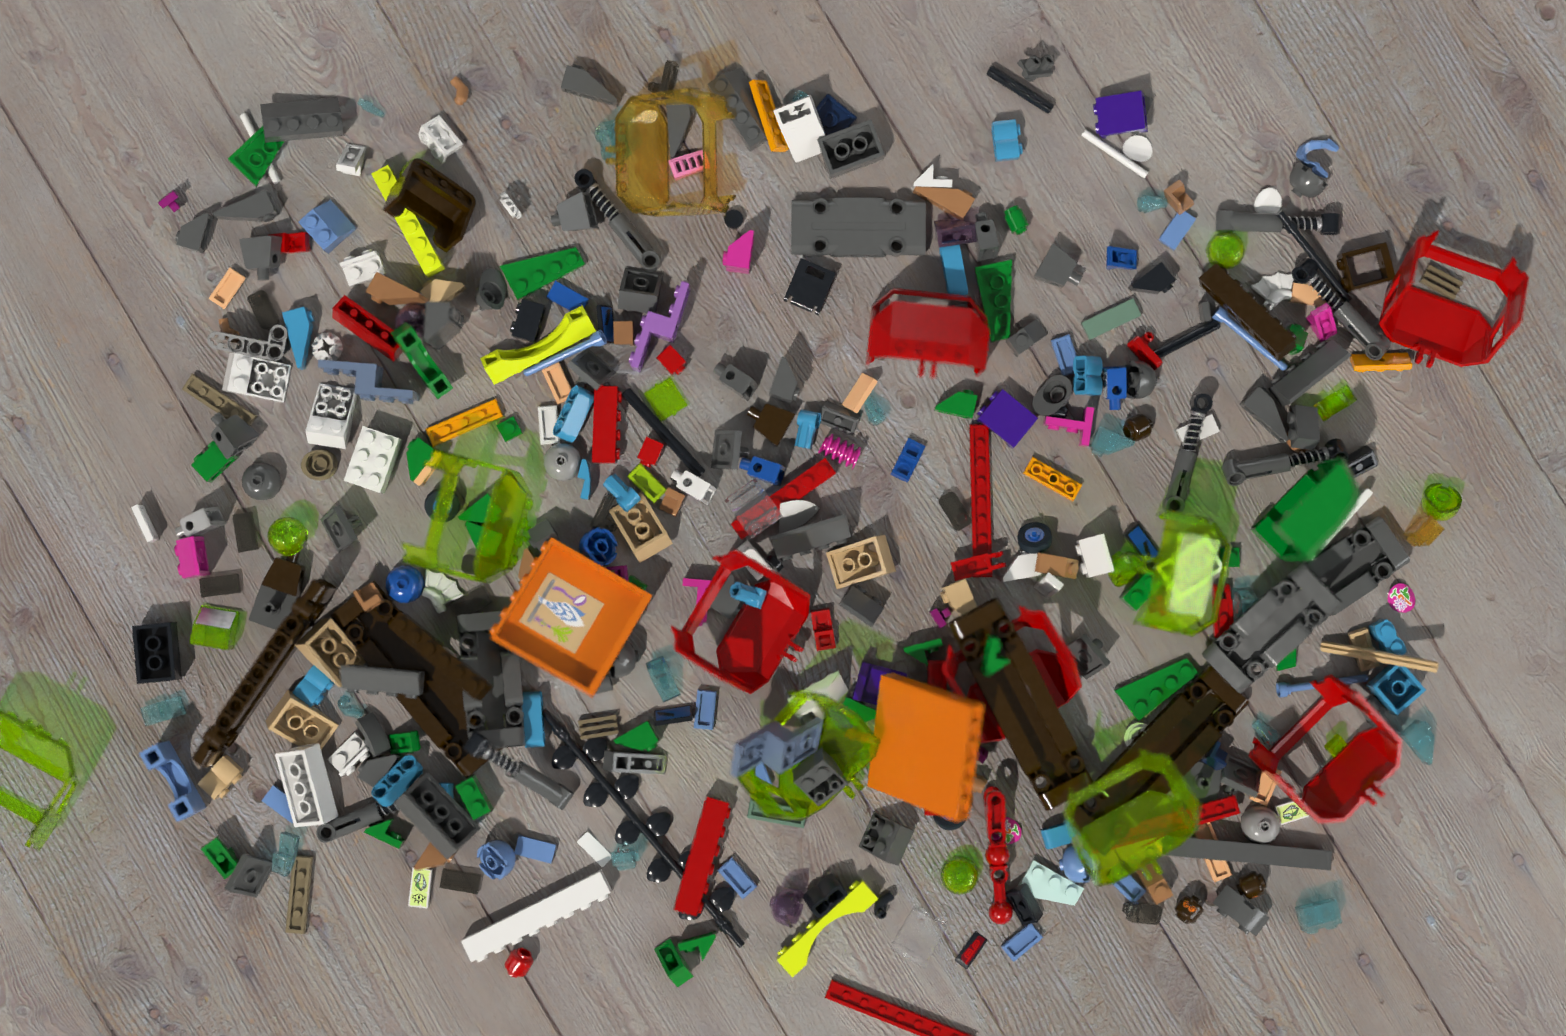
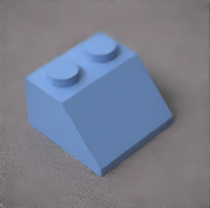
M332 200L312 209L299 221V224L328 254L357 229Z

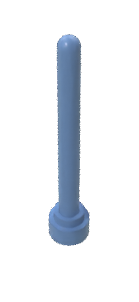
M1221 306L1212 314L1211 317L1221 323L1224 322L1283 371L1288 368L1285 362L1282 360L1278 362L1257 340L1232 320Z
M598 330L590 336V339L526 368L523 374L530 376L591 346L601 347L607 344V339L603 331Z
M1362 674L1338 679L1345 684H1354L1368 681V676ZM1286 682L1276 683V692L1279 698L1287 697L1291 692L1315 689L1309 682L1291 685Z

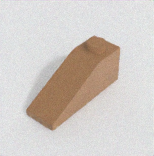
M916 186L913 194L960 221H963L975 200L972 197L973 194L965 189L961 191L959 189Z
M376 272L366 290L368 294L372 295L371 300L380 305L382 302L388 305L426 303V301H429L423 295Z

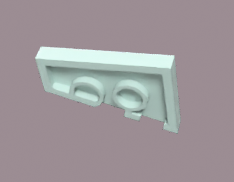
M1032 860L1019 885L1027 883L1034 898L1074 906L1084 890L1083 887L1035 860Z

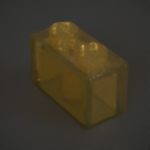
M1424 516L1419 517L1407 529L1404 535L1408 537L1406 540L1414 547L1430 546L1443 532L1444 528L1433 517Z

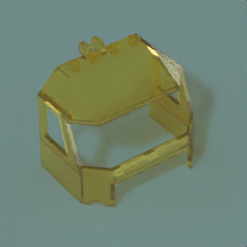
M690 87L629 97L615 117V146H607L605 151L616 153V159L608 158L606 159V164L615 165L616 196L632 213L652 217L709 215L727 212L729 202L734 201L737 195L718 196L716 121L735 119L732 112H728L726 108L727 101L724 96ZM668 97V99H664V100H647V99ZM658 105H694L702 121L704 197L700 204L671 201L669 205H666L669 201L668 123Z

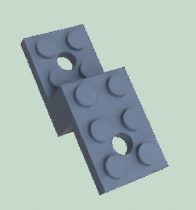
M318 360V368L328 375L339 376V372H342L346 376L356 377L355 394L359 395L360 399L375 401V398H379V400L387 403H394V400H398V402L403 404H413L414 401H419L420 394L413 390L382 388L384 368L377 364Z
M816 717L798 729L793 730V732L775 720L764 725L761 729L752 732L749 736L735 743L730 774L737 778L760 763H764L781 774L818 751L823 720Z

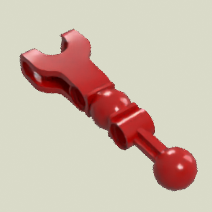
M988 786L983 792L986 834L989 840L987 842L988 848L985 852V858L990 868L989 875L993 881L994 902L991 904L988 914L992 922L1003 925L1008 923L1013 915L1012 906L1006 902L1005 882L1008 879V873L1005 868H1008L1006 863L1010 855L1005 843V798L998 787ZM997 796L996 800L991 801L992 797ZM996 831L1001 832V837L998 840L991 838L992 833ZM1002 870L1003 875L1000 878H995L994 872Z

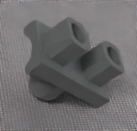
M1044 55L1042 58L1030 56L1029 59H1020L1017 63L1023 69L1022 76L1028 82L1035 81L1036 78L1050 77L1053 74L1051 67L1054 65V61L1050 55Z

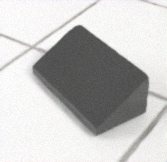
M825 401L821 410V424L853 436L861 414Z

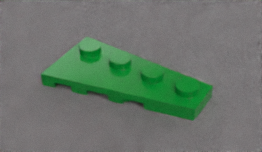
M1012 260L974 268L983 311L988 319L990 343L1010 338Z

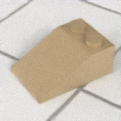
M642 491L637 493L641 500L628 512H625L620 505L608 510L639 563L673 544Z
M885 535L875 536L826 552L837 589L896 572Z
M966 579L956 581L941 588L943 592H940L943 603H948V606L960 616L977 607Z
M331 618L321 619L295 644L306 659L338 687H342L341 665H364L366 663L353 643Z
M289 690L286 691L265 720L269 730L295 745L302 746L319 743L321 750L339 726L314 706H308Z

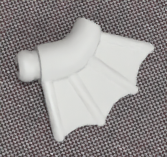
M1278 271L1273 276H1262V279L1258 283L1251 285V288L1265 299L1266 302L1263 305L1271 311L1282 300H1291V288L1294 279L1292 274L1286 275Z
M429 569L425 570V587L422 596L431 600L437 613L445 612L447 610L446 603L463 597L464 593L458 590L456 581L445 577L444 572L433 573Z

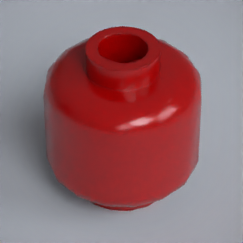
M525 948L513 949L505 961V968L508 974L514 978L527 975L533 964L532 954Z

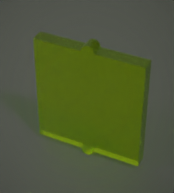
M670 377L660 384L656 383L655 387L644 393V396L661 422L672 415L676 416L677 412L688 406Z

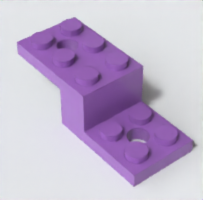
M682 281L680 286L677 285L674 293L676 301L675 304L671 303L669 317L648 311L647 316L643 315L640 324L642 332L641 334L637 333L634 343L636 344V350L631 352L629 363L634 371L641 372L652 336L674 343L691 290L689 283Z

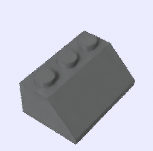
M871 119L817 139L830 179L884 160L885 154Z

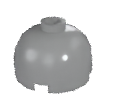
M558 443L547 450L544 456V468L551 478L558 481H568L578 475L582 458L574 446L567 443Z
M1261 805L1251 806L1241 816L1240 828L1245 838L1251 842L1265 844L1273 841L1279 834L1280 821L1276 813L1269 807Z

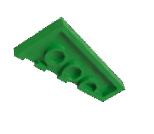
M262 126L228 158V161L257 187L285 141L265 143Z
M574 247L502 265L500 268L517 300H520L585 266V263L577 248Z
M1184 658L1114 691L1139 721L1199 673L1190 661Z

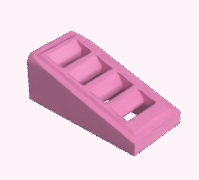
M704 149L668 160L675 181L711 168ZM698 156H701L704 165L700 166ZM694 158L697 167L693 168L690 159ZM684 161H687L689 170L685 169ZM676 164H680L682 172H678Z

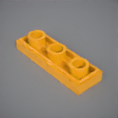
M1385 353L1379 360H1372L1366 354H1351L1352 356H1350L1352 368L1357 372L1403 371L1412 368V362L1408 353Z
M1031 457L1022 473L1072 502L1082 487V484L1034 457ZM1050 476H1055L1056 481L1054 483L1050 481Z

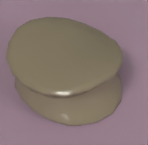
M323 449L310 451L303 457L301 462L303 473L308 478L318 481L332 477L338 466L337 459L333 453Z

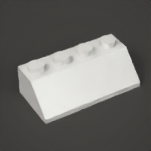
M319 743L302 745L275 753L294 827L322 825L339 817Z

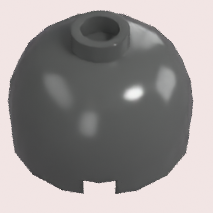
M1300 162L1294 166L1290 173L1289 180L1293 187L1292 192L1300 198L1302 195L1308 198L1316 197L1328 186L1325 181Z
M1129 361L1130 364L1125 365L1127 398H1145L1152 393L1157 384L1155 371L1146 362Z
M255 463L249 466L244 471L241 479L245 493L259 501L275 497L280 491L282 480L279 471L273 465L267 463Z
M626 641L610 668V674L613 678L627 676L635 668V662L639 661L638 651L634 650L630 642Z

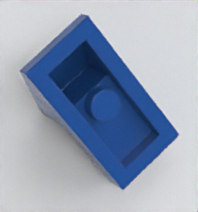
M1108 246L1107 270L1115 268L1137 269V250Z

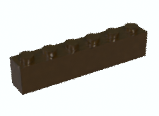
M1217 263L1199 277L1200 287L1279 362L1296 347L1295 334L1291 330H1286L1277 317L1273 318L1265 305L1258 304L1255 296L1249 291L1246 292L1237 279L1233 280L1225 267H1220Z
M399 612L388 626L474 700L482 701L493 687L492 684L408 614Z

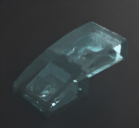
M181 696L140 708L145 726L186 714Z
M289 832L280 833L279 851L273 853L272 872L285 877L289 876L296 859L300 836Z

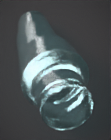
M362 98L358 100L357 105L361 106L363 110L381 118L384 117L385 113L376 108L370 101Z

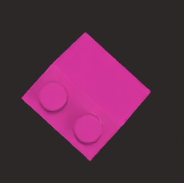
M754 230L746 232L728 246V251H724L722 262L726 266V271L749 274Z
M191 536L176 540L174 550L176 556L179 557L178 573L180 576L182 575V579L210 575L204 537Z

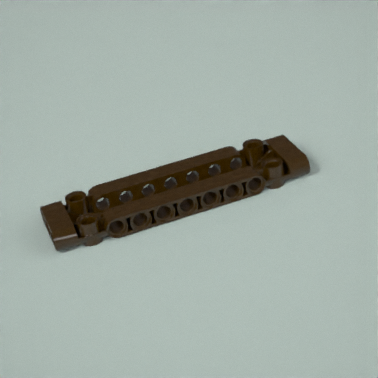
M313 579L304 594L296 599L291 607V613L282 621L217 716L215 724L211 725L203 735L202 743L191 757L194 762L203 767L214 765L225 752V746L229 748L239 735L236 732L238 728L246 724L297 650L295 644L310 631L313 625L312 620H317L325 610L326 606L322 603H327L336 590L334 585L324 579Z
M374 580L372 582L385 602L367 612L364 611L354 595L331 616L346 633L347 638L356 645V650L369 666L425 671L422 695H417V698H405V694L398 693L396 698L431 741L445 752V756L455 764L467 779L489 759L476 758L463 749L464 744L468 740L462 689L388 627L398 613L403 611L396 607L395 602L390 600ZM384 603H388L390 605V611L388 613H384L382 611V605ZM355 627L359 628L361 632L358 638H355L352 634ZM472 716L470 723L477 726L481 723V720L477 716ZM452 746L458 747L459 754L457 756H453L450 753Z
M993 598L950 621L948 625L966 658V663L1044 809L1051 810L1092 788L1095 784L1084 764V760L1077 751L1078 747L999 598ZM1004 622L1007 623V630L1000 632V625ZM989 634L997 636L999 642H1001L1000 652L996 655L1007 657L1011 661L989 677H985L981 673V667ZM968 641H973L974 643L971 650H965V644ZM1077 758L1078 763L1073 767L1070 766V761ZM1044 777L1043 783L1036 785V779Z
M1209 664L1192 683L1186 686L1185 691L1177 694L1094 781L1095 785L1081 796L1080 801L1064 818L1080 834H1083L1084 838L1101 855L1105 856L1120 839L1127 836L1128 830L1136 827L1208 752L1215 742L1223 735L1222 731L1233 724L1234 719L1249 704V701L1242 694L1238 693ZM1195 686L1199 688L1197 696H1194L1192 692ZM1222 713H1225L1227 717L1224 723H1221L1220 721V715ZM1089 797L1094 799V804L1091 807H1088L1086 804ZM1117 824H1120L1122 828L1119 834L1114 833V827Z

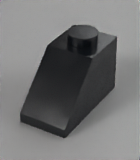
M1161 262L1132 284L1129 289L1130 291L1158 294L1162 291L1165 294L1173 287L1171 283L1175 281V278Z

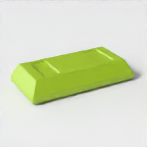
M639 464L627 476L653 503L667 490L642 464Z

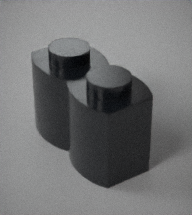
M831 873L822 878L817 886L810 888L804 894L803 899L811 912L817 918L826 915L832 906L843 901L848 893L841 882Z

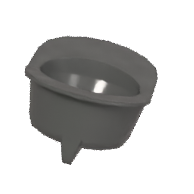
M492 268L482 272L479 287L475 292V300L480 306L481 311L499 310L504 305L506 283L500 272Z
M1063 375L1050 377L1033 398L1032 405L1034 410L1040 415H1051L1065 406L1071 397V381Z

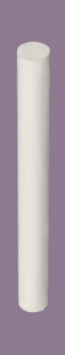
M243 113L240 115V118L251 137L256 131L247 113ZM271 163L267 172L273 183L277 184L281 180Z
M1085 130L1082 134V137L1141 177L1145 178L1149 173L1089 131Z

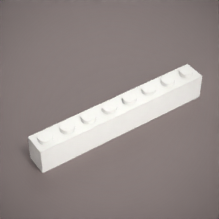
M601 869L463 938L461 943L470 961L477 960V962L488 958L487 954L493 951L496 954L504 950L505 945L509 943L514 945L522 941V937L527 934L529 936L535 935L540 932L539 928L545 925L547 928L557 923V919L564 917V919L569 918L579 908L581 910L587 909L592 906L591 902L597 899L599 902L609 897L608 894L612 889Z

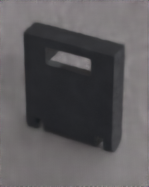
M801 258L783 301L787 302L791 295L793 297L790 304L812 312L813 307L817 306L815 314L819 315L836 273ZM808 266L825 272L823 280L806 273Z

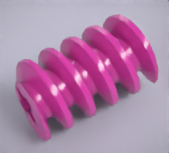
M833 433L825 437L818 454L825 450V457L832 454L831 460L833 461L839 457V464L845 460V467L853 464V470L860 456L861 447L854 450L853 443L847 447V440L841 444V437L833 440Z

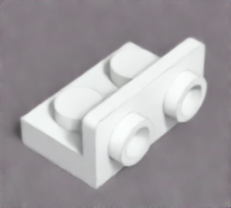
M440 115L423 124L418 133L421 142L428 146L432 155L441 163L445 162L447 156L463 146V143Z
M372 249L362 252V255L358 257H346L343 259L344 262L340 263L349 287L372 280L376 272L386 275L379 253Z
M355 732L327 760L340 772L339 775L341 777L344 775L349 776L357 769L355 765L359 761L364 762L370 756L368 753L370 750L364 744V739Z

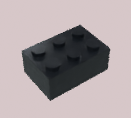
M177 622L132 626L137 684L182 679Z

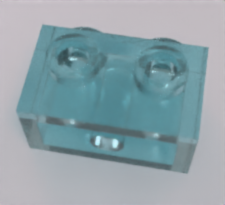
M619 118L603 122L595 128V138L600 143L601 156L607 165L623 161L631 155Z
M1333 898L1295 907L1300 930L1305 933L1307 932V934L1319 932L1318 929L1325 927L1326 929L1337 928V924L1342 923L1337 900Z

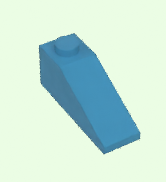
M306 307L282 313L296 365L301 370L306 368L313 332L312 322H314L312 311H309Z

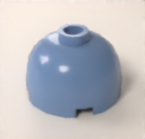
M489 841L482 845L477 852V858L480 857L481 860L479 866L490 879L498 878V880H501L515 866V853L511 846L504 841Z
M1086 843L1068 847L1063 853V859H1059L1060 870H1064L1065 876L1073 882H1090L1091 874H1087V871L1091 868L1088 847H1085Z

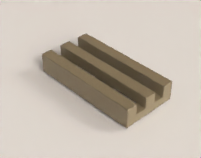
M1432 265L1427 266L1419 283L1452 300L1456 298V294L1463 284L1462 281ZM1429 271L1455 284L1456 286H1453L1447 283L1446 281L1430 274ZM1426 277L1449 288L1453 292L1450 293L1445 289L1429 282L1428 280H1426Z
M616 714L578 720L581 740L619 734ZM613 719V723L583 728V724ZM614 727L615 729L588 735L584 734L585 731Z

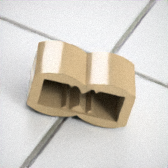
M224 755L200 780L198 785L214 800L219 797L223 799L230 791L228 789L232 783L235 785L243 777L241 773L244 770L228 755Z

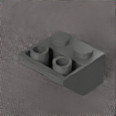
M820 748L792 770L794 783L818 806L848 785V781L835 760L823 748Z
M873 812L858 847L885 862L899 866L914 830L877 812Z

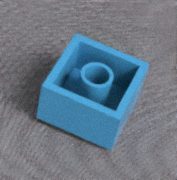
M1391 664L1366 684L1367 688L1392 715L1400 714L1426 691L1407 667Z

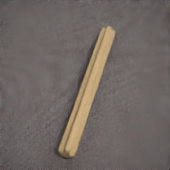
M1322 641L1320 646L1322 652L1434 673L1438 671L1439 666L1437 661L1329 641Z

